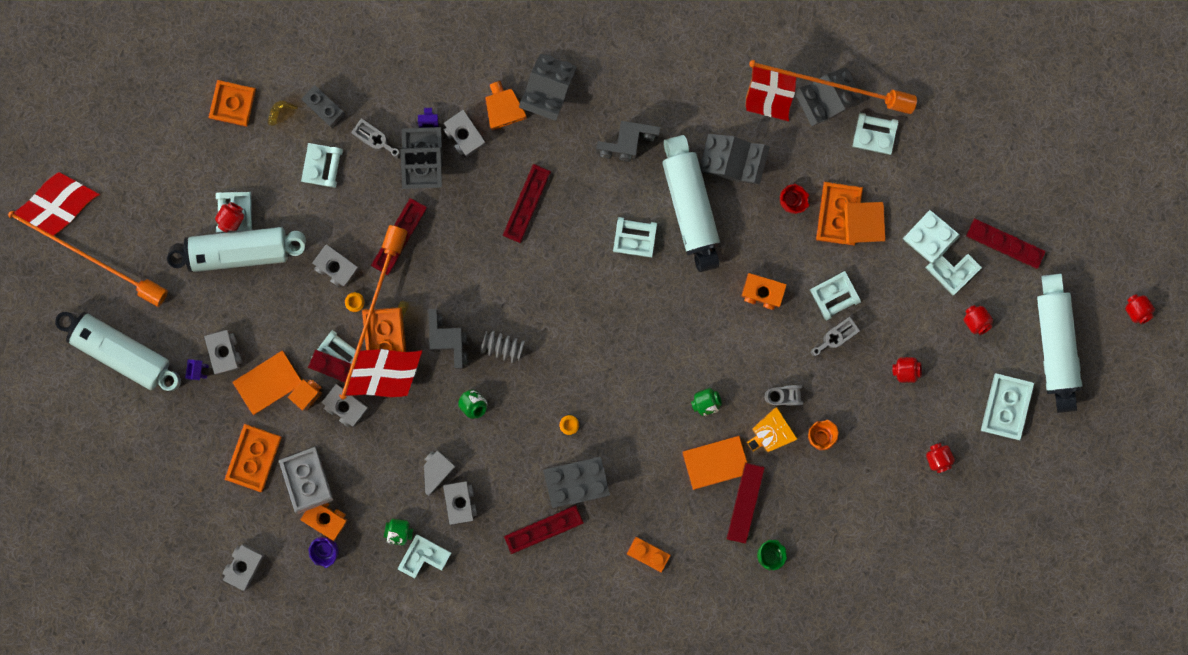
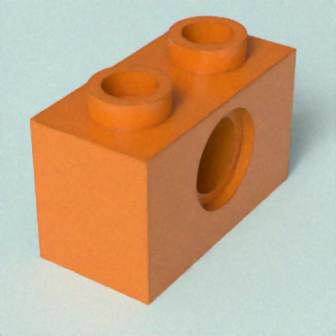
M748 273L741 297L745 298L744 301L747 303L756 304L757 301L763 303L764 308L774 310L775 307H780L787 284ZM760 287H765L768 290L766 298H761L758 295Z
M303 379L288 398L302 411H307L321 396V386L314 380L310 379L308 381Z
M328 503L305 511L300 520L333 541L337 539L348 521L344 518L346 516L345 513L338 509L335 511L328 508ZM322 513L330 515V522L328 524L321 522L320 517Z

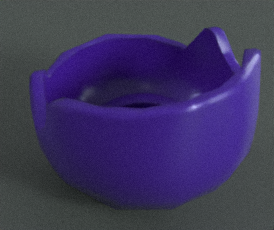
M328 537L316 538L311 542L308 549L309 557L314 564L324 566L325 568L333 565L339 555L336 542Z

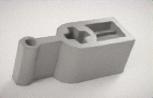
M362 118L351 132L355 137L376 151L386 149L397 159L401 155L398 149H393L387 145V138L382 132ZM381 137L382 144H376L375 146L374 138L379 139Z
M848 317L824 335V343L818 348H813L810 353L812 356H816L825 347L836 348L860 330L853 320ZM849 326H851V328H849L848 330H846L844 333L841 334L842 331H844V330L847 329ZM830 334L832 336L836 335L838 337L836 339V344L834 342H829Z

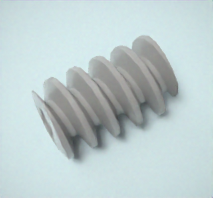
M492 331L490 335H487L486 332L481 346V353L484 354L488 349L489 356L496 352V358L498 359L503 354V360L506 361L511 357V363H514L517 359L519 362L525 341L517 345V338L511 343L510 336L502 340L501 333L496 338L495 331Z

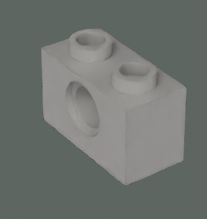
M464 110L444 122L446 128L443 130L449 139L454 138L457 143L455 148L460 155L465 154L468 157L486 145ZM462 130H466L469 133L468 138L465 140L458 138V133Z
M327 244L312 262L316 266L314 268L315 271L322 276L327 274L332 277L330 282L339 288L341 285L346 287L360 269ZM334 262H338L340 265V269L336 273L330 271V265Z
M229 330L204 336L215 375L240 369L239 364L242 363L240 353L235 351L234 345L237 342L234 333L231 334ZM226 346L229 349V354L223 358L220 355V349Z
M335 384L322 401L325 405L323 409L331 415L336 413L340 416L339 421L345 426L349 427L351 425L355 427L369 407L353 395L347 396L346 399H341L339 394L342 395L344 388L339 384ZM343 401L349 404V410L345 413L339 409V405Z
M468 481L443 485L450 525L473 521L474 516H477L475 504H471L470 497L474 496L472 485H468ZM458 497H463L466 500L464 508L456 506L455 500Z
M242 544L240 547L237 546L232 554V557H234L231 565L227 564L223 571V575H225L223 581L243 591L247 590L265 554L245 544ZM240 561H244L247 564L245 572H241L238 569Z

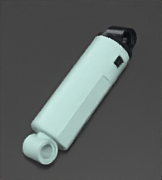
M684 135L664 139V149L668 158L663 160V167L687 256L694 255L698 272L719 268V258L715 249L721 247L697 154L689 152L688 142Z
M283 227L185 237L184 245L176 243L170 247L167 262L173 268H181L186 264L189 272L283 263L288 260V254L298 256L303 253L306 238L300 231H292L286 235ZM298 241L300 245L294 246L291 242ZM179 253L182 258H176L173 254Z
M1062 274L1042 276L1044 295L1037 296L1044 352L1043 364L1047 382L1046 390L1047 394H1055L1057 413L1077 411L1075 391H1083L1080 377V360L1077 354L1071 293H1064Z
M61 312L56 316L55 325L59 330L68 333L66 342L149 390L155 389L157 385L166 391H174L179 388L181 378L176 372L168 370L169 360L86 312H82L79 317L70 312ZM65 317H70L71 319L69 327L63 325ZM169 375L174 378V384L170 387L165 383V379Z

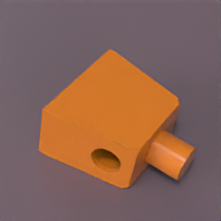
M501 81L490 84L493 95L485 98L492 131L527 119L524 110L519 108L520 103L512 89L504 91Z

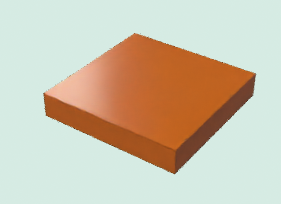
M217 80L209 119L248 127L256 88Z
M883 202L844 204L846 243L885 241Z

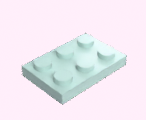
M995 373L981 431L1020 440L1034 383Z

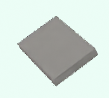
M316 447L279 460L296 515L333 501Z

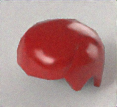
M787 185L780 193V205L788 213H802L810 205L808 203L809 194L800 185Z

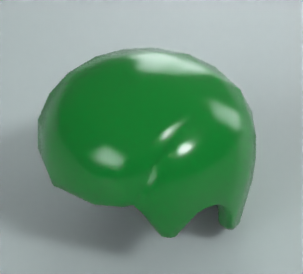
M768 540L761 544L757 551L760 565L769 571L778 570L784 566L787 560L786 548L779 540Z

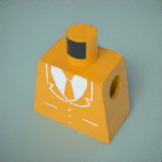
M774 408L752 428L756 436L747 441V444L753 452L761 446L764 447L766 452H770L797 440L779 410Z

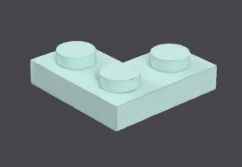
M967 254L954 267L941 256L933 265L929 263L925 268L952 295H955L982 267Z
M416 534L398 570L416 578L425 561L442 571L451 552Z

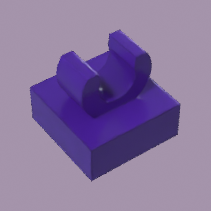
M424 108V115H418L419 128L439 127L438 114H433L432 108Z
M188 359L185 379H206L207 375H202L201 369L203 367L209 368V365L199 360Z

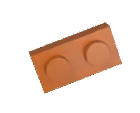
M635 537L627 552V555L661 573L671 556L638 537Z

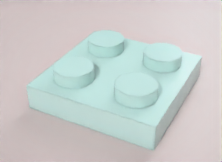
M929 210L903 239L933 265L960 236Z

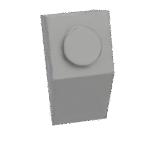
M439 450L436 453L432 451L425 458L427 461L424 465L425 493L428 496L456 467Z

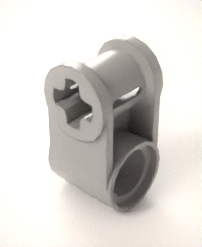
M802 385L770 388L765 393V401L773 406L803 405L800 392ZM772 391H776L779 394L777 402L770 400L769 396Z

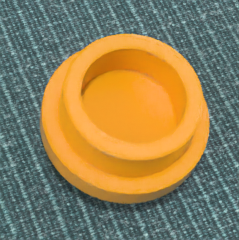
M353 292L347 295L345 306L349 311L358 312L364 307L365 300L361 294Z
M567 415L561 419L559 426L564 434L572 435L578 431L579 422L576 417Z

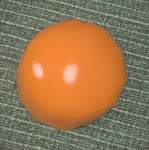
M830 420L817 421L809 429L808 440L817 450L831 449L837 443L838 428Z

